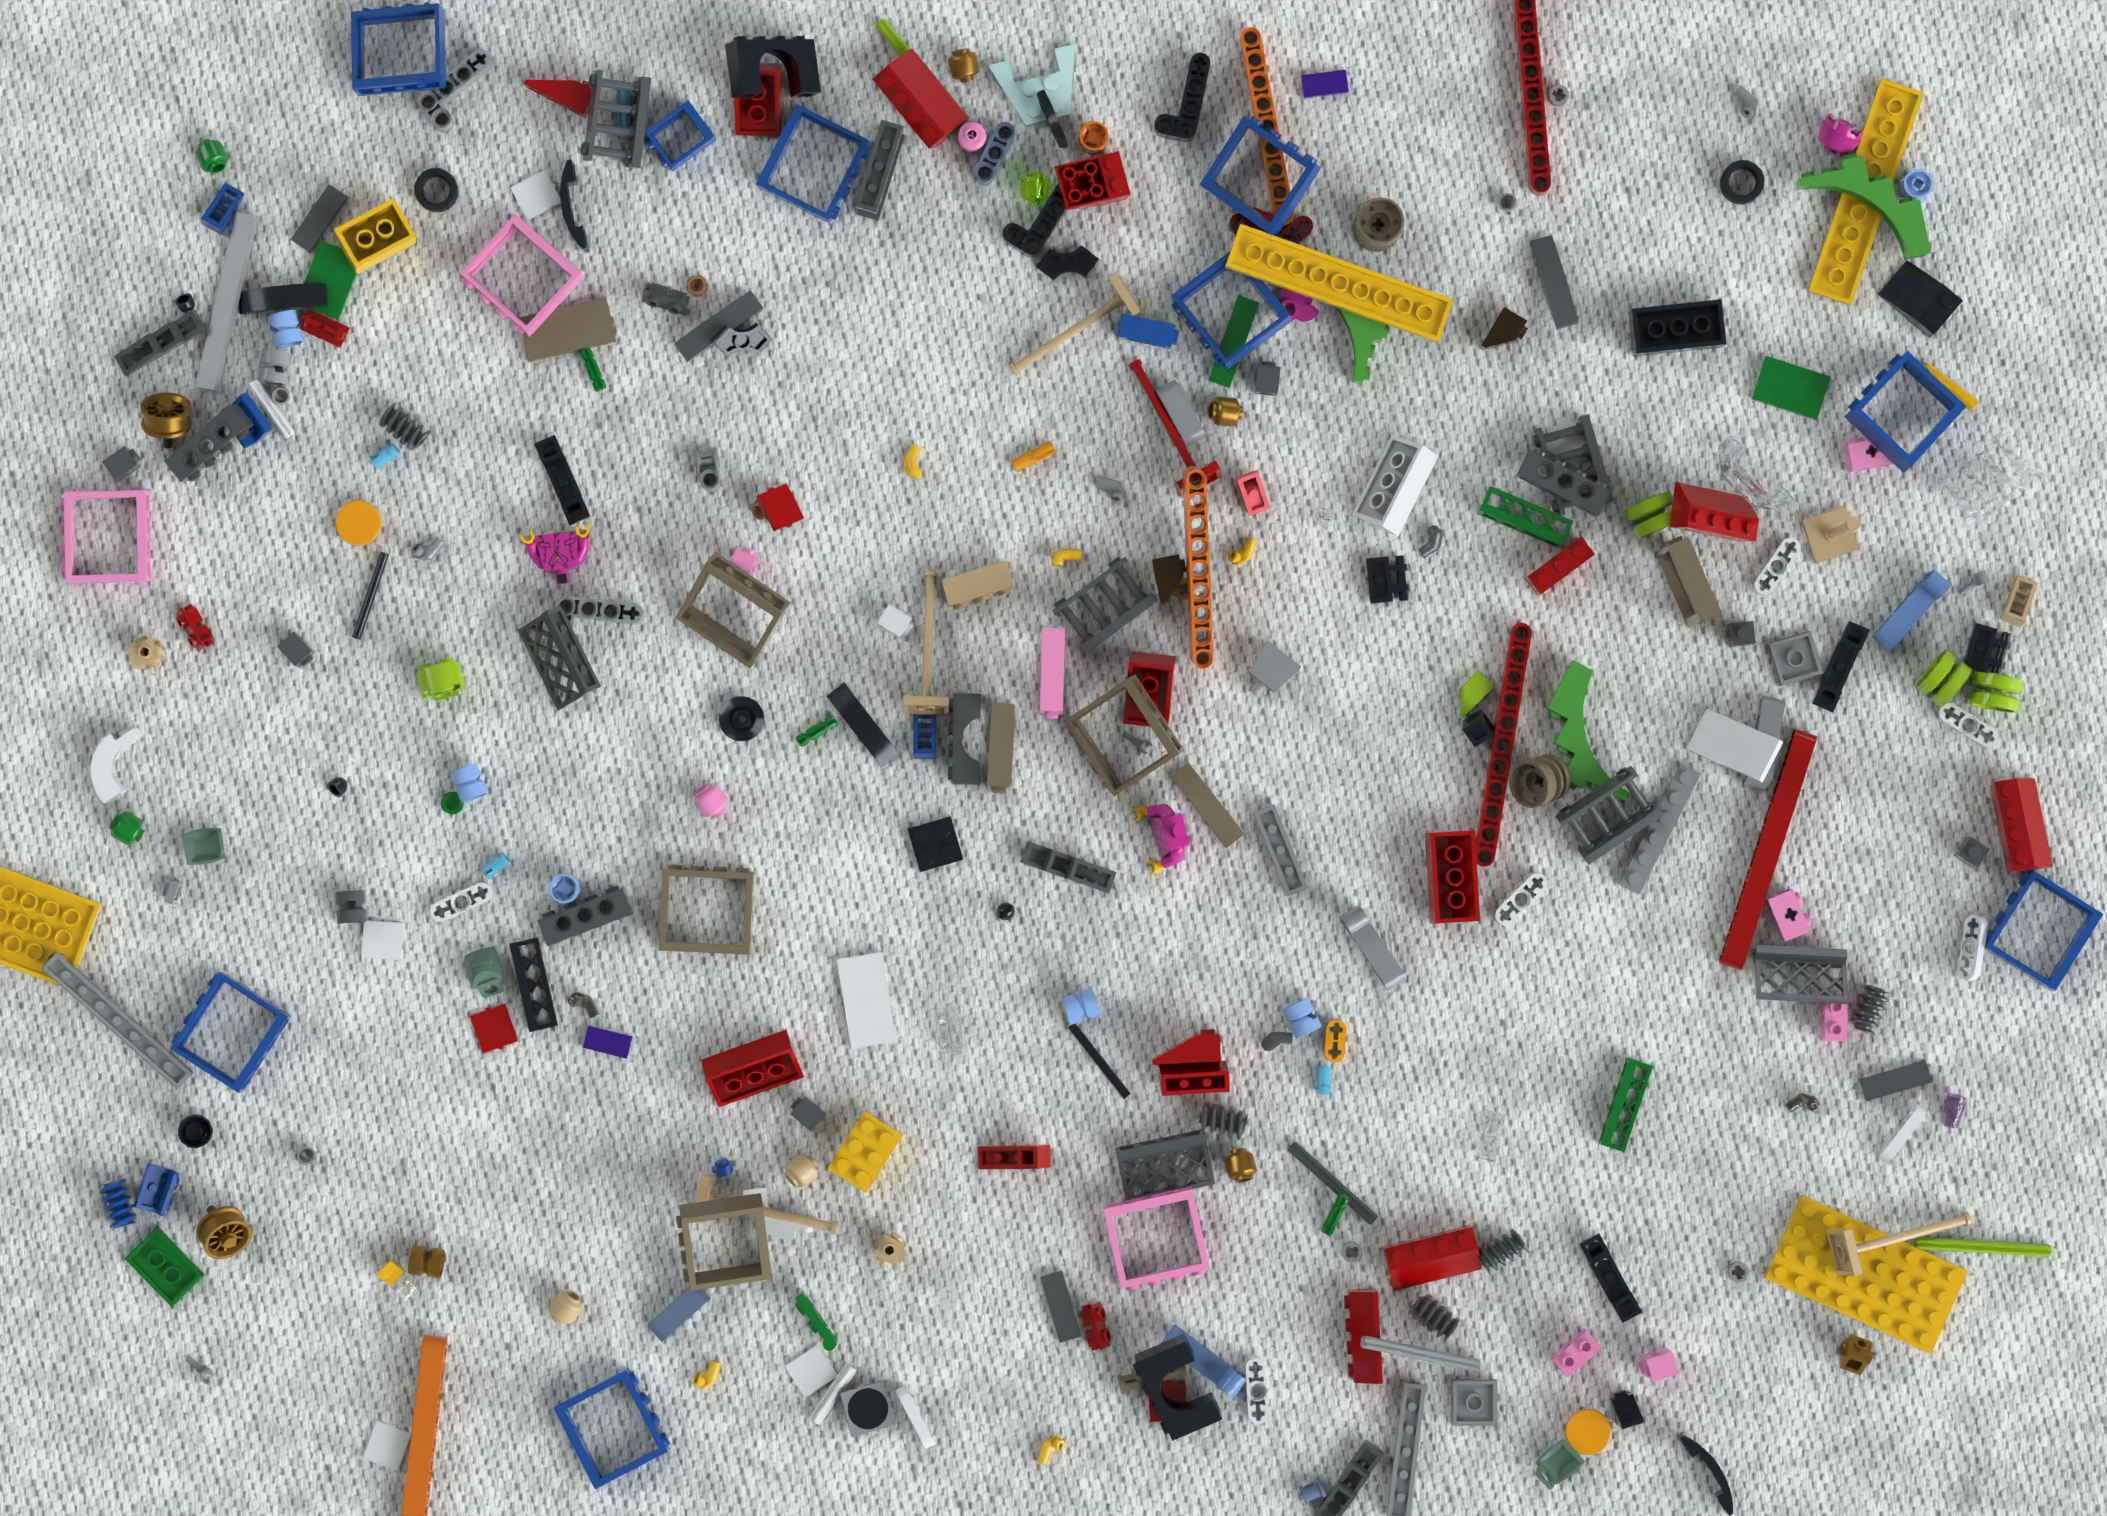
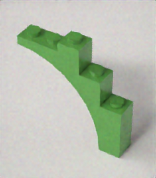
M1854 153L1843 156L1844 160L1838 163L1839 170L1836 167L1824 169L1821 174L1815 175L1814 171L1803 173L1801 178L1796 181L1797 190H1834L1866 203L1889 225L1900 244L1904 260L1927 256L1931 253L1920 199L1913 200L1912 197L1900 199L1899 204H1897L1892 177L1885 179L1884 175L1871 178V182H1869L1864 155L1857 157V154Z
M1335 307L1349 330L1354 349L1355 367L1352 383L1361 385L1363 380H1368L1370 367L1366 365L1368 358H1373L1375 345H1372V341L1380 343L1382 338H1386L1389 326Z
M1574 660L1569 664L1546 709L1550 711L1549 716L1559 721L1562 718L1565 719L1553 744L1557 746L1556 750L1567 756L1569 753L1573 754L1567 764L1570 774L1569 788L1575 790L1576 787L1581 789L1585 782L1589 783L1587 787L1595 790L1611 778L1602 770L1594 758L1587 742L1583 723V704L1593 670ZM1622 787L1614 792L1618 800L1622 802H1627L1631 795Z

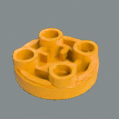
M355 500L348 502L337 514V532L349 544L355 546L368 545L378 537L381 531L382 517L379 511L366 501Z
M1582 1409L1574 1412L1568 1419L1565 1426V1436L1567 1442L1576 1452L1583 1455H1594L1604 1450L1611 1438V1427L1607 1418L1602 1413L1594 1409Z

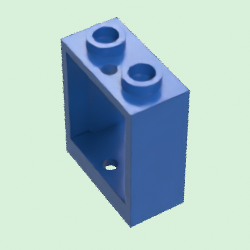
M689 100L645 131L648 137L645 139V142L652 151L657 149L661 155L658 158L665 169L670 167L673 172L716 141L715 135ZM687 114L704 137V140L673 162L655 136Z
M1122 314L1118 338L1171 349L1172 344H1177L1179 331L1175 330L1176 325Z

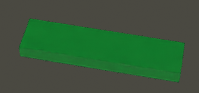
M1238 295L1220 346L1226 357H1229L1246 343L1259 302ZM1215 362L1208 381L1230 388L1238 363L1227 370L1223 365L1219 367Z

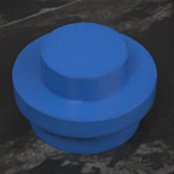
M727 1158L719 1159L715 1162V1166L712 1167V1171L716 1173L717 1177L729 1175L734 1171V1162Z

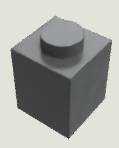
M1266 361L1262 365H1258L1254 394L1277 396L1281 367H1277L1274 362Z
M125 446L102 461L114 480L118 482L141 468L138 463L141 459L137 452Z
M1753 621L1730 623L1727 625L1729 647L1756 644Z
M293 631L277 646L295 667L299 668L301 665L305 667L314 659L312 655L315 651L297 632Z
M1966 837L1954 854V857L1971 868H1978L1990 849L1976 839Z
M807 1096L803 1099L798 1097L791 1105L793 1111L790 1114L810 1132L827 1114Z

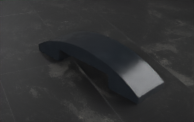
M570 159L567 160L561 177V208L569 232L579 247L586 252L588 251L585 228L583 226L575 227L569 186L578 184L574 162Z
M326 283L291 284L241 291L239 300L240 315L299 307L328 306Z
M553 435L535 443L536 450L548 473L569 525L571 526L591 517L556 436Z
M1848 621L1824 671L1812 704L1832 713L1834 712L1844 684L1870 629Z
M845 683L827 695V698L881 767L899 755V752Z
M1600 1233L1579 1243L1591 1269L1621 1322L1624 1323L1642 1313Z
M1679 1434L1678 1438L1692 1458L1700 1454L1721 1487V1490L1714 1493L1724 1511L1729 1516L1732 1515V1495L1720 1466L1701 1445L1688 1436Z

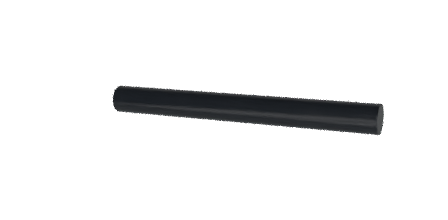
M380 552L352 635L353 638L361 640L389 557L387 553Z
M1077 1024L1070 1025L1068 1029L1122 1098L1125 1099L1131 1093Z

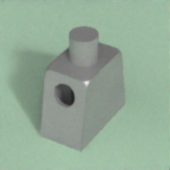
M1267 640L1249 673L1256 680L1248 690L1257 697H1260L1266 688L1274 693L1301 666Z

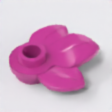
M1281 288L1279 293L1280 303L1284 307L1290 306L1293 311L1290 314L1292 321L1297 319L1301 322H1307L1317 317L1319 310L1311 305L1312 298Z

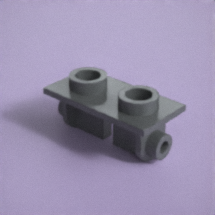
M654 282L652 284L647 283L646 288L643 290L642 302L654 308L666 309L672 314L686 315V307L691 299L690 296H687V293L672 289L670 295H666L668 287Z

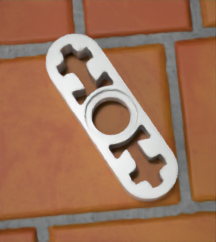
M1787 538L1777 547L1754 580L1753 588L1757 594L1768 595L1775 589L1800 553L1801 545L1797 539ZM1785 543L1788 545L1793 543L1795 553H1788L1786 558L1790 559V561L1787 563L1783 557L1777 556L1779 552L1781 555L1785 553L1787 549L1784 546ZM1774 560H1778L1783 564V570L1780 573H1775L1771 570V563ZM1765 571L1777 578L1775 581L1773 578L1769 580L1767 584L1770 587L1769 590L1759 589L1761 585L1758 582L1764 581L1768 577V575L1764 574Z
M1946 703L1938 709V717L1943 723L1980 746L1992 747L1998 742L1999 735L1994 728L1953 703ZM1952 708V713L1957 717L1960 716V713L1963 714L1958 720L1957 726L1954 724L1957 721L1953 717L1945 718L1946 713L1943 712L1944 709ZM1965 719H1971L1974 723V728L1970 732L1962 728V722ZM1979 725L1982 726L1981 732H1991L1992 742L1987 741L1985 743L1984 737L1980 734H1977L1976 737L1973 736L1978 731Z
M1540 873L1530 875L1495 910L1494 917L1496 922L1500 925H1510L1546 890L1548 886L1547 878ZM1533 878H1541L1543 880L1541 882L1543 887L1541 889L1535 888L1532 891L1535 896L1532 898L1530 893L1524 890L1523 887L1526 885L1529 889L1534 884ZM1524 893L1527 896V903L1524 906H1518L1515 903L1516 894ZM1510 901L1512 906L1518 909L1519 912L1515 913L1512 910L1509 913L1510 920L1504 919L1501 921L1500 911H1507L1510 908L1507 903Z
M477 883L434 903L431 906L430 915L437 922L447 921L488 902L493 896V890L487 883ZM479 887L488 890V893L485 894V899L482 897L474 898L476 903L472 904V898L467 893L468 891H471V894L474 895L479 892ZM458 896H465L468 900V904L464 909H459L455 904ZM451 900V906L456 912L452 914V910H448L444 913V918L440 915L436 916L437 906L440 905L441 908L448 907L447 901Z
M1970 915L1964 923L1957 968L1958 975L1963 980L1974 981L1981 974L1988 930V922L1983 916ZM1974 923H1979V927L1974 928ZM1971 935H1977L1978 937L1973 938ZM1975 942L1977 949L1971 954L1969 952V945ZM1968 957L1974 958V961L1968 960ZM1967 968H1972V972H1966Z
M1915 1105L1897 1128L1898 1132L1895 1131L1880 1150L1878 1157L1884 1162L1889 1163L1923 1120L1927 1111L1920 1105Z
M1252 1357L1245 1364L1248 1417L1251 1422L1262 1424L1268 1419L1269 1415L1266 1365L1262 1359ZM1253 1362H1257L1259 1366H1262V1369L1258 1370V1378L1263 1377V1381L1253 1380L1249 1382V1377L1254 1378L1253 1370H1249V1366H1253ZM1255 1384L1263 1387V1394L1259 1397H1254L1250 1393L1251 1387ZM1264 1399L1265 1403H1260V1410L1264 1411L1265 1414L1261 1415L1260 1419L1257 1420L1252 1415V1412L1256 1411V1404L1251 1405L1250 1401H1261Z
M904 1385L896 1389L898 1398L924 1447L927 1449L936 1444L935 1438L923 1415H920V1410L908 1387Z

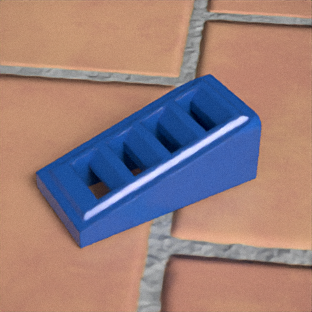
M224 183L202 216V224L222 235L245 194ZM225 193L235 197L234 201L225 197ZM221 200L229 204L230 207L227 208L220 204ZM216 209H219L220 211L224 212V216L215 212ZM214 217V218H216L217 220H219L220 222L218 223V222L212 220L211 218Z
M913 714V759H936V715ZM918 719H931V723H918ZM918 728H931V732H918ZM918 738H931V741H918ZM918 747H931V749H918Z

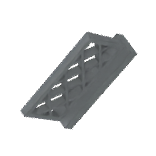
M562 606L545 611L541 616L518 629L557 710L565 708L586 694L601 687ZM543 620H544V622H545V624H546V626H547L549 632H547V631H545V630L542 629V627H543ZM530 629L536 632L535 640L530 638L527 630ZM541 635L548 638L547 646L540 644ZM553 641L555 642L559 652L552 649ZM539 649L546 652L545 660H541ZM551 655L558 658L557 667L550 664ZM563 661H564V663H565V665H566V667H567L569 673L566 672V671H564V670H562V668H563ZM549 669L556 672L555 681L551 680ZM561 675L568 678L567 687L560 684ZM573 681H574V683H575V685H576V687H577L579 693L576 692V691H574V690H572V688H573ZM559 690L566 693L563 703L559 696Z
M1756 944L1753 953L1756 999L1847 1004V949ZM1760 964H1769L1774 970L1767 975L1760 969ZM1785 965H1790L1797 971L1789 976L1782 968ZM1807 967H1815L1819 973L1812 977L1805 969ZM1830 968H1841V975L1835 979L1827 971ZM1777 972L1786 979L1780 986L1771 979ZM1799 974L1808 980L1803 987L1794 980ZM1822 975L1832 982L1826 988L1816 981ZM1768 982L1775 990L1771 993L1761 992V986ZM1790 983L1798 991L1794 994H1788L1782 988ZM1813 984L1820 993L1810 995L1806 989ZM1835 985L1842 991V997L1833 996L1828 991Z
M1202 1129L1115 1147L1126 1200L1188 1186L1195 1189L1215 1184L1206 1136ZM1203 1146L1204 1155L1200 1161L1189 1156L1193 1148ZM1172 1152H1178L1183 1155L1177 1166L1167 1160ZM1155 1156L1161 1160L1155 1171L1144 1165L1149 1157ZM1186 1158L1197 1164L1191 1174L1180 1169ZM1204 1160H1206L1207 1167L1202 1164ZM1133 1161L1139 1167L1133 1175H1130L1124 1171L1123 1163ZM1164 1163L1175 1169L1169 1179L1158 1174ZM1199 1167H1202L1208 1171L1209 1180L1199 1181L1193 1176ZM1141 1168L1152 1173L1146 1184L1135 1178ZM1177 1172L1188 1177L1184 1185L1177 1186L1171 1182ZM1126 1176L1130 1178L1128 1183L1126 1181ZM1155 1176L1166 1182L1161 1190L1155 1191L1149 1187ZM1133 1181L1144 1187L1140 1194L1129 1195L1128 1188Z

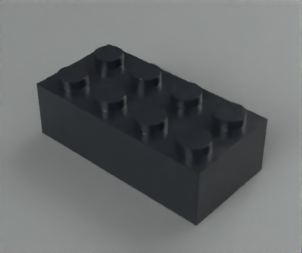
M1722 299L1633 308L1628 312L1633 357L1723 348L1727 344Z

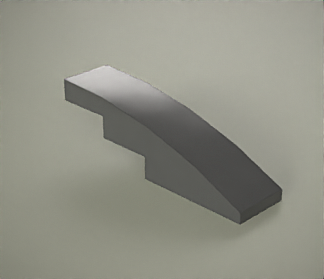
M1552 235L1530 241L1537 263V270L1543 285V292L1556 330L1578 324L1573 300Z
M750 290L675 342L674 345L684 359L689 362L714 346L710 340L725 324L732 329H738L746 321L763 311L764 308Z
M191 310L176 321L167 323L154 333H148L115 355L114 358L124 375L127 376L205 331L206 327L197 311Z
M1029 841L1026 843L1020 860L1023 864L1106 893L1110 892L1116 875L1115 871Z
M1365 1440L1313 1516H1342L1356 1498L1358 1491L1370 1477L1372 1470L1384 1456V1452Z

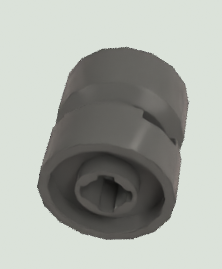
M365 890L335 892L336 905L340 908L336 911L337 924L367 922L366 909L362 907L366 903ZM355 901L356 908H346V902Z

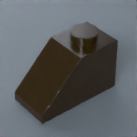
M1504 307L1480 349L1484 351L1514 343L1517 338L1522 339L1528 329L1525 327L1528 320Z
M1179 554L1152 559L1161 606L1166 605L1183 579V572H1186L1185 561L1179 558Z

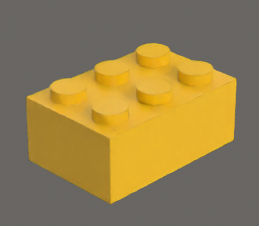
M394 198L334 229V237L356 275L416 244V235Z
M865 1110L828 1169L866 1193L900 1141L903 1133Z

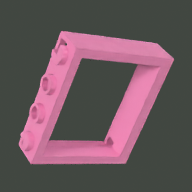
M516 214L460 273L464 279L462 283L468 289L473 291L475 288L480 293L479 298L486 305L489 306L492 303L497 308L495 312L503 320L510 319L514 323L512 327L520 335L525 333L529 337L584 279L583 274ZM517 230L571 277L528 324H525L474 278Z
M146 490L64 492V498H61L60 505L61 511H64V520L61 521V532L64 534L65 543L61 544L62 556H65V565L62 566V578L65 579V582L68 584L151 582L150 492ZM136 498L138 574L74 575L73 500Z
M1042 628L1040 715H1044L1045 719H1058V715H1063L1065 628Z
M1191 1186L1103 1206L1121 1289L1126 1288L1127 1291L1139 1288L1140 1284L1157 1285L1162 1283V1279L1179 1280L1184 1278V1274L1201 1275L1206 1273V1269H1210ZM1188 1200L1201 1262L1126 1279L1112 1216Z

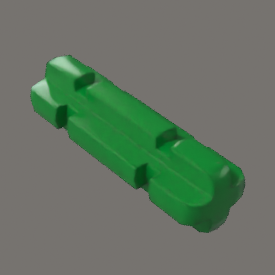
M590 348L580 351L582 360L585 361L584 365L590 380H593L594 390L596 392L604 390L606 384L604 379H601L602 374L596 360L593 359L594 354Z
M830 715L824 719V722L820 721L807 729L806 733L802 732L796 736L798 744L804 747L810 740L813 741L828 732V729L831 730L836 727L838 723L834 716Z
M1343 1193L1337 1195L1335 1203H1333L1321 1231L1329 1236L1333 1234L1349 1202L1347 1195Z

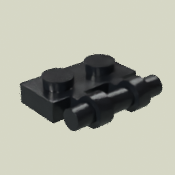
M1404 555L1395 556L1396 565H1389V556L1366 558L1370 604L1393 602L1392 593L1396 592L1399 593V601L1408 600V591L1410 589L1409 584L1406 582V571L1408 569L1404 561ZM1397 572L1398 585H1391L1390 573Z
M1974 623L1963 662L1971 667L1972 670L1984 673L1986 672L1987 665L1993 667L1991 673L2000 674L2001 669H2004L2006 664L2004 659L2007 650H2010L2012 634L2003 632L2001 639H1997L1995 637L1998 629ZM1993 646L1998 647L1995 659L1990 658Z

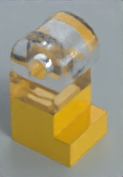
M395 1259L390 1260L376 1274L406 1302H409L421 1290V1287L412 1279L413 1277Z

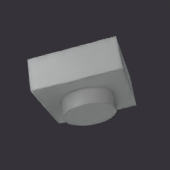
M170 880V883H166L163 890L164 902L177 904L183 882Z

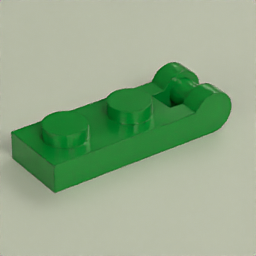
M802 1292L795 1298L797 1300L795 1303L796 1308L802 1315L806 1314L810 1319L808 1325L815 1334L819 1332L824 1340V1349L827 1351L833 1350L837 1345L836 1337L805 1292Z

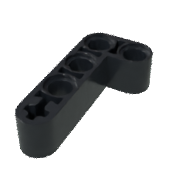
M1196 53L1192 56L1179 116L1159 115L1154 122V131L1158 136L1182 142H1189L1195 138L1210 69V59L1206 54ZM1202 60L1203 65L1206 66H1202L1200 75H1196L1197 64L1194 63ZM1192 82H1199L1202 88L1194 92L1190 89L1189 85ZM1187 104H1194L1197 107V111L1195 113H1187L1185 106ZM1161 121H1167L1171 127L1167 131H1162L1159 129L1158 124ZM1188 125L1192 128L1193 132L1190 135H1183L1180 132V128Z
M1059 183L1029 231L1016 223H1010L1004 227L1003 240L1007 245L1029 258L1039 256L1067 211L1063 199L1060 198L1062 194ZM1058 203L1061 205L1062 210L1059 213H1052L1049 210L1050 205ZM1041 222H1046L1050 225L1049 231L1045 233L1040 232L1037 227ZM1009 230H1017L1019 237L1015 240L1008 239L1006 234ZM1030 241L1038 244V249L1034 252L1028 251L1025 247Z

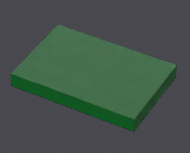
M323 241L319 243L304 284L326 283L328 306L308 309L340 320L357 275L342 249Z
M1766 356L1752 400L1817 420L1831 377Z
M158 1226L124 1258L171 1307L205 1276L196 1264Z

